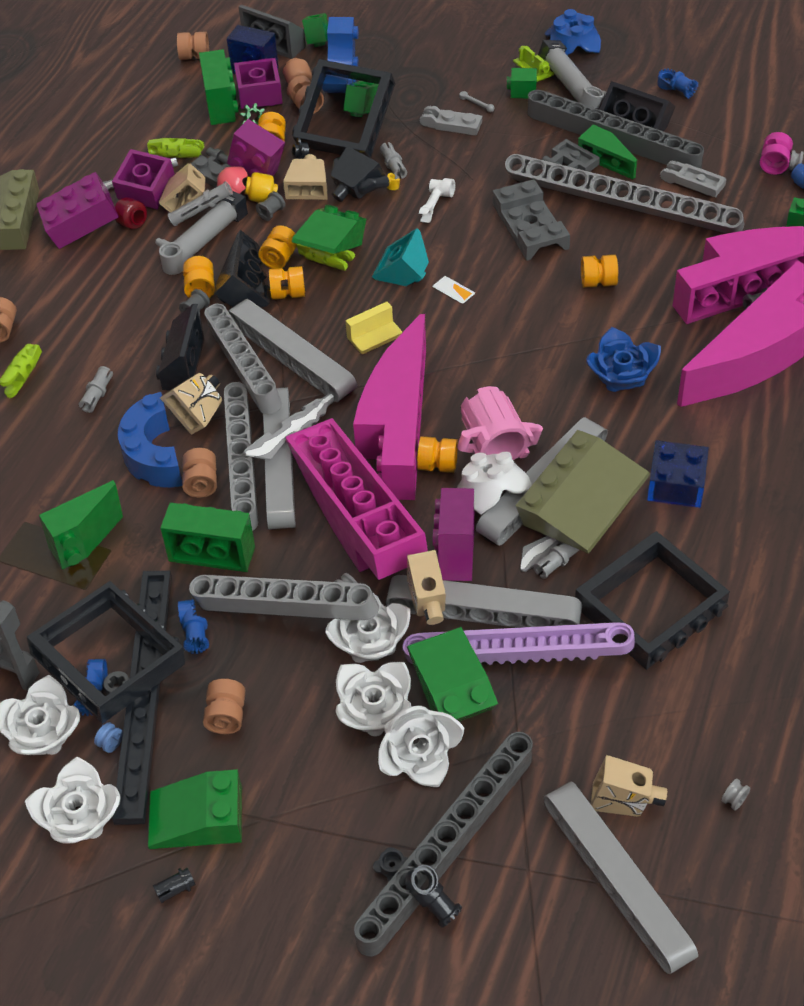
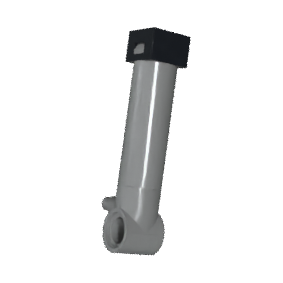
M543 40L538 56L549 63L550 69L578 103L599 109L606 92L591 85L565 53L567 48L561 40Z
M233 191V195L219 201L215 207L174 242L157 238L155 243L160 246L159 254L163 271L169 275L183 272V265L187 259L195 255L232 221H241L248 214L246 197Z

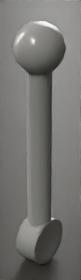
M466 91L460 92V99H467L486 108L488 112L494 111L495 107L493 104L481 102L469 96Z

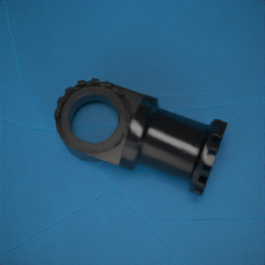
M421 865L407 872V876H405L406 889H409V893L414 896L422 907H427L439 920L438 925L441 928L447 926L452 921L450 918L455 919L453 915L458 916L462 906L459 903L455 904L444 893V887L438 881L437 873L432 867ZM419 871L424 872L429 879L428 887L425 890L419 889L415 884V875Z

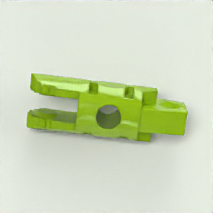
M161 138L149 140L147 148L149 154L166 158H196L200 156L205 144L201 140Z
M300 244L296 245L298 253L305 256V258L344 271L348 268L346 260L352 261L355 257L354 252L349 250L333 254Z
M26 344L16 354L1 376L0 385L1 387H7L4 390L7 397H15L35 368L42 353L39 345Z

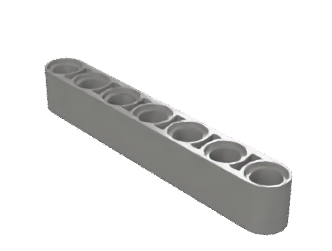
M245 299L228 310L243 335L324 395L332 394L335 399L334 402L340 401L357 388V382L348 370L251 300Z
M213 304L207 307L204 314L211 333L240 380L246 386L257 407L264 414L277 412L281 408L282 403L275 382L223 304Z
M232 382L224 388L232 511L238 510L249 513L253 531L258 526L254 459L243 454V451L252 444L250 408L246 386L240 382Z
M288 387L277 388L282 403L281 408L272 414L263 413L264 434L269 431L273 435L281 429L280 423L290 417ZM285 441L271 460H265L266 511L269 530L296 527L292 452Z
M586 417L580 419L526 472L531 484L533 485L577 429L599 437L603 441L607 437V429ZM507 491L495 506L481 516L476 525V532L499 546L504 544L523 525L515 505L525 493L513 494Z
M199 575L189 585L190 593L203 610L350 620H369L379 611L378 602L370 587L361 583Z
M396 575L392 577L386 606L392 603L402 604L410 608L411 614H416L407 576ZM443 580L446 593L445 610L442 612L443 618L517 628L580 625L582 602L572 596Z
M568 782L545 795L544 803L550 815L661 968L667 974H672L698 957V951L692 939L576 784Z

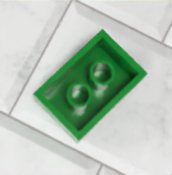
M224 49L200 52L199 57L211 125L236 122L235 113H239L230 57L225 58Z
M169 503L160 528L169 562L241 572L248 571L255 549L249 513L238 510L216 509L214 507L192 506L185 503Z

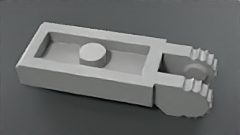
M431 105L424 108V115L422 114L419 120L421 125L425 127L428 126L436 128V130L477 135L482 124L481 115L440 110L437 106Z
M673 160L667 164L666 169L664 168L660 172L661 179L665 182L667 181V183L672 184L675 182L715 198L726 185V179L723 176Z

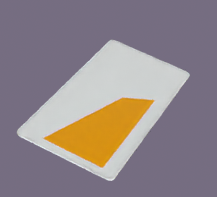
M446 276L433 285L437 290L462 304L475 294V292Z

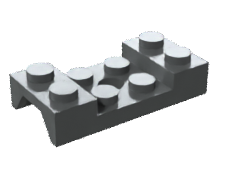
M535 179L493 190V206L526 261L531 260L540 247L558 243L564 250L569 249L570 234L562 221L557 222L543 201V192Z
M1 600L0 667L16 673L22 688L28 691L40 672L35 658L30 653L22 651L16 639L15 631L20 626V621L15 607L9 602Z

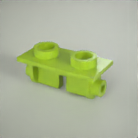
M521 46L519 48V58L513 59V62L520 68H537V82L554 76V73L550 71L549 63L540 56H535V52L529 46Z

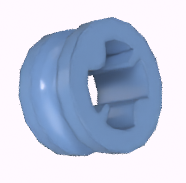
M108 722L98 730L94 743L96 746L102 747L105 752L111 753L122 742L123 730L115 728L114 724Z

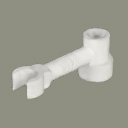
M431 179L429 184L431 195L427 203L419 210V214H423L420 222L429 223L431 221L433 209L440 196L453 197L455 192L454 179Z

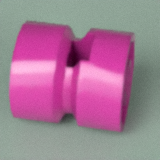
M774 132L764 139L760 158V166L764 172L777 175L785 172L789 167L793 142L787 134Z

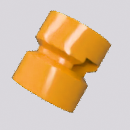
M276 112L262 114L259 117L258 125L285 142L286 121L284 117Z
M286 226L274 227L258 251L261 262L271 269L283 268L297 248V244L292 242V237L296 233Z
M602 255L600 259H597L596 256H582L581 280L583 288L597 287L598 283H601L603 286H617L618 262L616 255Z
M193 256L187 259L183 265L185 294L190 298L191 292L194 289H200L210 298L215 292L213 263L208 258L202 256Z
M302 266L289 267L287 271H284L283 268L269 269L272 300L285 299L287 295H290L292 298L305 297ZM288 279V287L282 286V280Z
M421 436L417 457L418 470L433 471L437 467L440 472L455 473L458 439L443 438L438 442L436 437Z

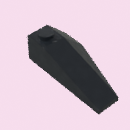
M241 230L236 235L218 277L214 294L217 295L220 301L228 303L231 307L236 306L245 299L251 300L259 307H267L270 304L271 291L270 286L265 285L264 280L267 278V275L260 266L262 262L258 255L259 245Z

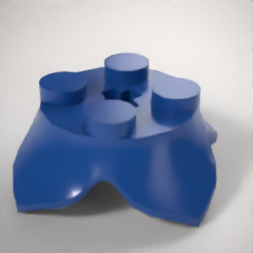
M567 9L564 14L554 20L553 25L545 32V36L550 37V40H561L567 48L565 52L567 55L573 53L577 46H580L589 53H600L601 39L594 26V17L577 13L574 9Z
M611 327L601 337L598 353L593 352L589 354L586 362L600 380L606 384V388L609 391L616 392L632 389L645 384V379L648 378L649 373L659 361L661 346L650 342H643L639 346H635L630 336L625 332Z

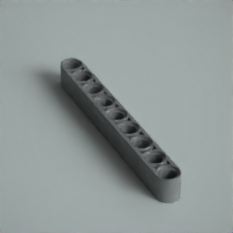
M533 90L528 94V116L533 119L582 135L592 125H596L612 132L633 154L665 165L673 160L702 168L704 147L699 143L543 90Z
M514 732L504 740L357 920L354 926L357 949L361 954L365 956L378 955L419 905V902L409 893V890L402 888L406 885L405 876H407V872L414 867L421 866V863L429 860L435 862L430 867L435 870L439 880L528 769L532 762L533 741L528 734ZM514 750H522L524 752L516 753ZM504 771L507 772V774L499 775L496 772ZM487 793L489 796L481 797L478 794ZM462 815L471 816L470 819H461L459 817ZM448 837L452 838L453 841L446 843L442 842L441 839ZM419 871L415 875V884L421 890H425L428 887L429 879L424 872ZM387 908H394L397 910L394 914L391 915L384 914L382 912ZM368 932L377 934L375 938L370 940L362 938Z

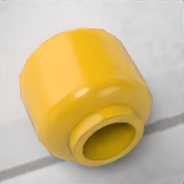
M254 172L251 177L247 176L245 194L248 195L250 201L264 202L268 198L269 193L277 192L278 184H274L272 175Z

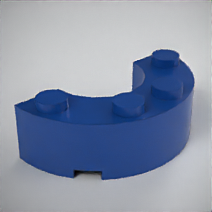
M329 17L327 61L353 66L359 65L358 57H355V39H358L359 29L358 26L354 25V17ZM326 74L322 90L324 93L346 94L347 84L357 82V80Z
M158 392L146 395L127 410L118 427V440L125 465L135 478L149 481L152 486L168 488L182 486L174 447H161L152 444L153 439L158 435L170 430L164 402L160 399L162 394Z

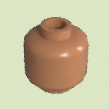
M293 58L286 63L283 74L287 84L300 75L312 80V72L305 60Z

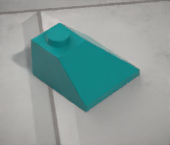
M418 228L387 246L372 275L375 280L408 286L414 281L417 283L423 279L429 260L421 232Z

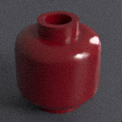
M125 197L120 199L115 205L118 218L115 221L121 226L129 229H138L145 223L147 209L142 202Z

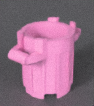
M487 386L477 389L479 392L470 400L467 397L464 399L461 405V419L467 430H463L457 445L459 451L474 454L485 453L486 455L510 452L512 460H515L518 457L520 459L526 458L530 453L527 447L538 443L543 427L539 424L521 422L509 397L497 387Z

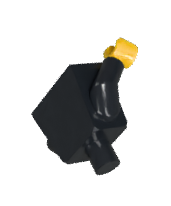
M349 146L345 148L341 157L333 160L331 178L337 187L332 192V196L339 202H342L348 194L361 199L364 195L379 188L399 189V178L395 179L393 173L385 176L378 162Z

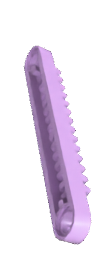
M620 622L464 631L480 663L486 662L489 665H492L494 661L500 664H504L505 661H510L513 664L517 660L527 663L529 659H532L534 662H539L540 659L550 662L552 658H555L557 661H562L563 658L573 661L575 657L585 660L589 656L594 660L598 656L627 654L635 645L633 629L630 625ZM445 632L416 633L408 636L403 643V651L407 661L413 664L407 649L408 645ZM617 634H624L628 637L624 643H615L612 640Z

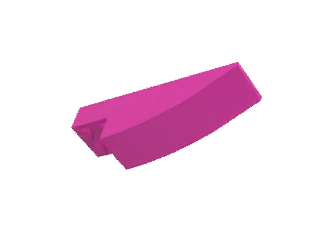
M804 226L752 229L706 238L703 261L677 270L672 306L686 324L743 306L742 300L744 295H754L760 293L764 288L768 289L797 261L804 264Z
M797 261L682 369L677 405L682 407L739 392L780 373L804 357L803 263Z
M420 314L387 348L375 366L364 387L353 423L355 447L365 459H377V471H382V473L378 474L398 500H415L417 457L426 360L425 314Z
M333 418L285 437L319 507L359 572L370 568L377 579L380 580L407 568V555L428 551L424 531Z

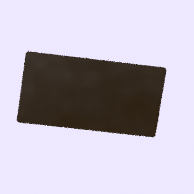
M24 522L0 555V562L86 590L111 553V550L97 546L87 558L81 560L76 565H71L62 570L48 547L43 527Z

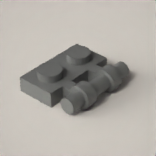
M565 139L552 149V158L548 156L542 158L544 161L560 165L565 163L568 167L588 172L600 163V157L568 139Z
M209 147L206 152L210 156L209 158L201 155L190 164L204 175L206 183L216 188L219 173L224 168L231 166L227 164L228 156L225 155L224 151Z

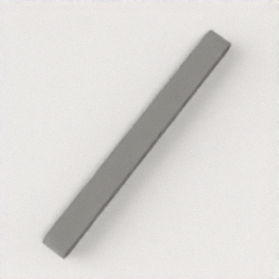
M520 154L510 155L505 161V167L509 175L516 181L525 182L535 179L540 187L723 233L739 232L744 228L743 214L734 207ZM522 164L519 170H512L515 165ZM538 169H542V170H543L540 175H538V176H533V173H534L536 170H538ZM557 175H564L560 181H554ZM578 180H585L582 186H575ZM600 185L607 186L606 189L602 192L596 191L597 187H599ZM620 191H628L625 197H618ZM642 196L650 197L649 201L645 203L639 202ZM665 201L672 202L669 208L661 207ZM686 207L695 208L690 214L683 213ZM709 212L717 214L714 219L709 220L705 218ZM730 218L739 219L736 225H729L727 223Z

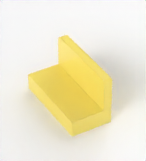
M388 302L345 320L347 338L361 354L387 344L402 334L401 329L393 322L392 306Z

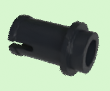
M179 868L178 873L157 884H153V887L162 904L164 901L185 890L190 892V888L196 884L188 868L184 870Z

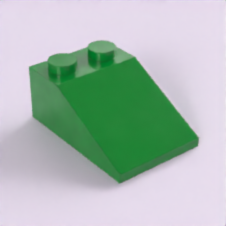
M325 205L324 208L313 212L292 237V242L333 254L362 246L366 218L359 217V213L354 211H346L344 213L338 211V207Z
M114 480L39 515L48 547L62 570L71 565H76L81 560L87 558L123 518Z
M462 627L407 646L431 711L443 712L451 715L458 721H462L492 710L498 705L488 676Z
M238 769L209 771L150 791L149 849L242 842V786Z

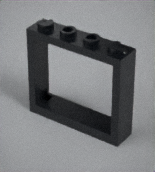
M319 59L317 66L312 70V80L310 86L306 88L305 101L300 106L298 122L292 130L295 142L297 138H300L301 142L308 143L309 149L342 155L345 148L349 146L371 158L395 87L392 73ZM326 74L379 84L359 144L307 133Z
M657 531L582 584L575 592V598L582 602L581 612L594 624L625 623L606 607L600 599L658 557L707 598L650 643L646 642L634 631L635 645L628 654L646 670L657 661L662 662L675 647L677 649L682 647L693 633H699L704 630L708 622L715 616H722V611L728 607L727 603L730 593L728 589ZM617 634L612 638L615 643H624L628 639L624 634Z
M111 581L27 636L30 654L102 724L185 665V649L179 643V638H173L167 633L160 621H154L141 604L136 605L129 598L125 590L121 591ZM112 608L163 656L110 694L104 696L54 646Z

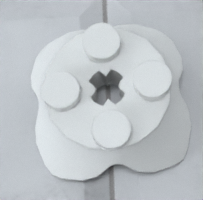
M510 452L491 455L476 453L471 456V462L463 468L462 480L457 488H474V510L482 515L497 504L503 490L513 494H521L527 492L532 484L529 476L514 463Z
M373 593L378 602L379 611L372 619H333L328 623L325 633L336 647L350 654L355 662L362 663L379 660L395 652L398 641L409 627L410 608L397 603H392L387 607L383 606L378 596Z
M390 662L382 665L375 672H371L365 666L359 664L341 665L336 678V689L341 701L336 706L338 719L345 725L367 732L371 736L381 735L385 731L384 727L388 721L392 720L400 711L411 707V703L407 700L411 688V678L405 662Z
M50 675L36 681L29 688L25 699L10 698L0 702V733L8 738L10 749L17 754L53 755L61 750L62 744L65 743L67 737L71 735L80 721L78 708L68 705L66 692L62 685Z
M423 706L408 707L400 711L384 727L386 734L378 752L379 769L389 776H398L400 773L405 772L414 782L420 785L439 787L448 772L449 760L447 751L460 743L465 728L449 714L431 711ZM419 738L420 741L414 744L413 741Z
M76 757L59 772L54 787H42L34 791L25 800L32 819L38 825L48 830L55 841L69 844L99 837L103 832L104 825L114 815L121 797L115 786L111 784L103 785L101 783L98 772L91 764Z

